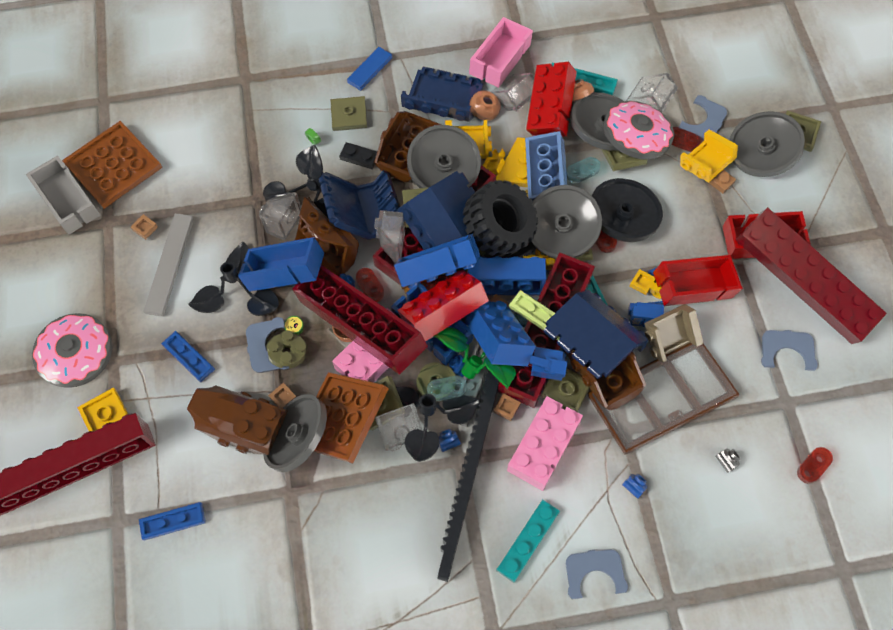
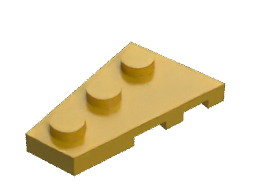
M517 137L496 180H505L511 182V185L516 184L519 187H528L525 138Z

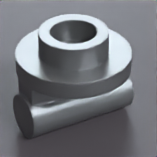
M726 448L715 456L727 473L740 465V457L733 449Z

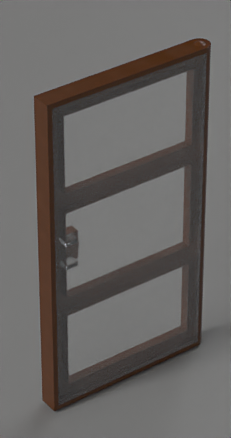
M689 343L666 354V361L663 363L656 359L640 367L646 383L645 388L636 398L617 409L608 410L604 408L592 391L588 393L589 399L624 455L738 398V391L704 343L699 346Z

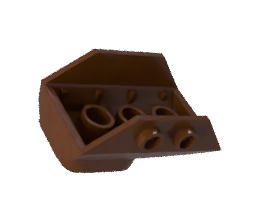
M407 111L397 112L394 118L390 119L387 130L381 134V141L374 161L381 171L389 172L390 177L404 182L411 181L412 179L407 168V155L412 141L423 130L442 124Z
M309 196L308 198L304 197L295 240L315 237L324 251L321 265L337 276L345 274L355 263L359 247L358 240L350 232L335 227Z
M562 348L570 359L573 369L581 374L583 383L587 387L590 386L591 391L601 405L608 410L617 409L633 400L646 386L633 352L607 377L602 375L597 379L587 370L591 365L590 363L583 367L572 357V354L575 352L574 350L568 354Z
M217 385L210 388H197L187 407L195 422L194 429L217 440L219 445L224 447L234 446L236 447L235 450L243 454L250 452L269 455L288 410L271 405L266 399L259 398L257 400L251 398L252 396L246 392L241 391L237 393Z

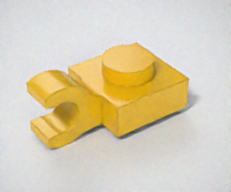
M639 269L629 287L644 295H647L650 291L654 297L661 299L659 293L661 287H658L657 283H655V277Z

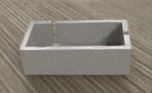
M58 155L26 174L68 235L83 226L81 223L85 222L87 224L100 216Z

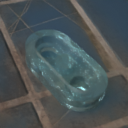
M588 157L570 165L567 169V179L572 183H579L595 176L600 170L599 160L594 157Z
M461 376L433 380L427 386V394H432L436 401L460 397L467 390V383ZM455 385L460 386V389L454 390L453 387ZM439 389L441 392L440 394H435L434 390Z

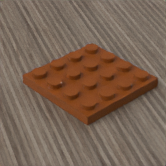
M121 121L62 160L65 166L103 209L163 168L160 162Z
M328 372L316 396L326 406L327 421L322 438L314 452L353 464L389 388L382 384Z

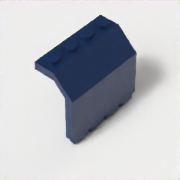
M423 66L421 70L417 71L409 95L406 94V91H402V107L470 122L474 118L471 112L470 100L475 93L483 90V84L479 78L470 77L467 80L466 75L453 73V76L450 77L451 72L437 69L436 73H434V68Z
M383 170L373 182L359 186L328 172L323 173L319 178L329 222L333 223L335 227L369 240L393 234L404 223L405 220L398 211L400 205L389 172Z
M458 171L452 173L398 208L402 218L419 241L423 250L467 236V227L463 221V218H465L463 211L466 207V201L475 193V190L472 186L470 188L467 187L469 181L463 172L460 174Z
M590 290L576 293L546 321L547 327L543 331L554 341L560 337L557 344L568 354L575 350L572 357L583 367L590 363L591 365L587 370L597 379L602 375L607 377L635 348L638 347L637 350L641 352L646 347L648 341L642 331L636 330L628 319L618 315L612 306L606 305L598 294L592 293Z

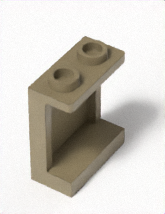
M686 304L644 323L646 327L645 335L651 346L649 349L653 358H657L662 363L666 361V354L689 343L695 346L703 344L696 310Z

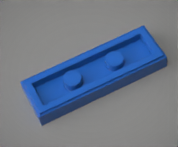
M378 47L347 78V83L361 91L392 59V54Z
M177 331L173 332L161 343L200 383L215 370Z
M201 502L139 519L143 541L206 523Z

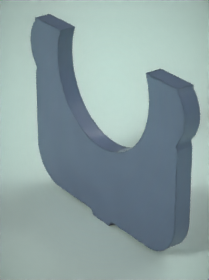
M697 95L693 104L704 108L707 113L706 121L699 125H690L682 120L678 129L682 133H688L704 141V133L710 129L715 133L720 130L722 122L727 115V110L725 107L707 100L705 96Z
M276 317L272 321L251 324L246 329L247 352L250 356L251 367L257 373L289 369V366L279 368L273 365L268 359L266 340L269 334L276 329L285 328L283 318Z
M768 330L763 334V357L761 363L764 367L774 368L775 353L780 349L789 348L797 351L803 357L805 370H816L818 363L815 359L814 339L810 334L792 332L791 330Z
M612 549L601 551L589 550L585 553L571 554L566 559L565 565L569 584L568 595L571 600L583 598L580 584L583 577L592 571H601L610 576L615 585V594L627 592L628 584L624 579L621 558L617 551Z

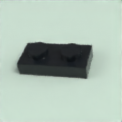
M345 142L339 158L342 161L373 170L377 151Z

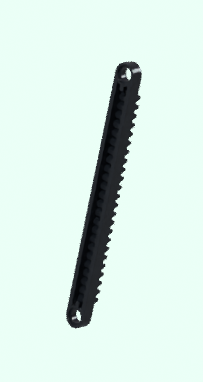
M489 370L486 374V381L484 382L472 433L470 434V441L466 449L464 464H462V472H460V480H458V488H456L457 496H454L455 504H452V512L449 513L450 520L447 521L448 528L445 529L447 537H443L444 545L440 547L443 556L437 579L448 582L500 383Z

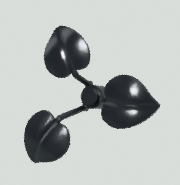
M312 145L301 151L296 157L298 170L309 178L307 183L286 192L283 183L273 181L265 186L263 196L274 209L285 210L290 204V199L287 195L308 187L311 191H317L313 202L328 218L324 198L318 200L322 192L319 178L323 174V164L316 145Z
M241 242L220 267L223 275L220 277L221 290L216 286H205L196 293L188 305L201 313H212L219 310L224 304V299L221 295L224 294L225 281L229 283L238 281L248 295L252 297L247 302V308L255 316H263L274 312L279 306V301L275 293L270 289L257 290L255 295L252 294L238 277L242 264H245L244 259L247 251L250 249L245 242Z
M405 386L396 387L405 413L398 417H406L411 410L416 411L419 407L421 414L424 415L423 431L414 429L405 437L407 452L418 462L431 458L439 448V437L435 432H427L428 416H432L436 412V408H438L442 414H447V418L451 423L465 424L473 418L479 404V399L467 395H451L443 400L442 408L432 394H424L419 399V395L414 389Z

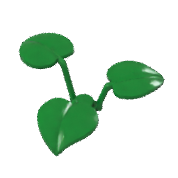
M447 327L433 336L456 352L465 351V356L462 360L465 364L461 369V373L466 378L474 379L480 370L486 366L506 389L510 386L516 375L514 367L512 365L491 364L487 357L482 364V359L486 355L484 352L480 357L472 355L468 358L469 345L466 344L468 338L461 331Z

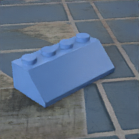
M561 132L525 138L528 198H531L533 201L548 188L568 185L565 142Z

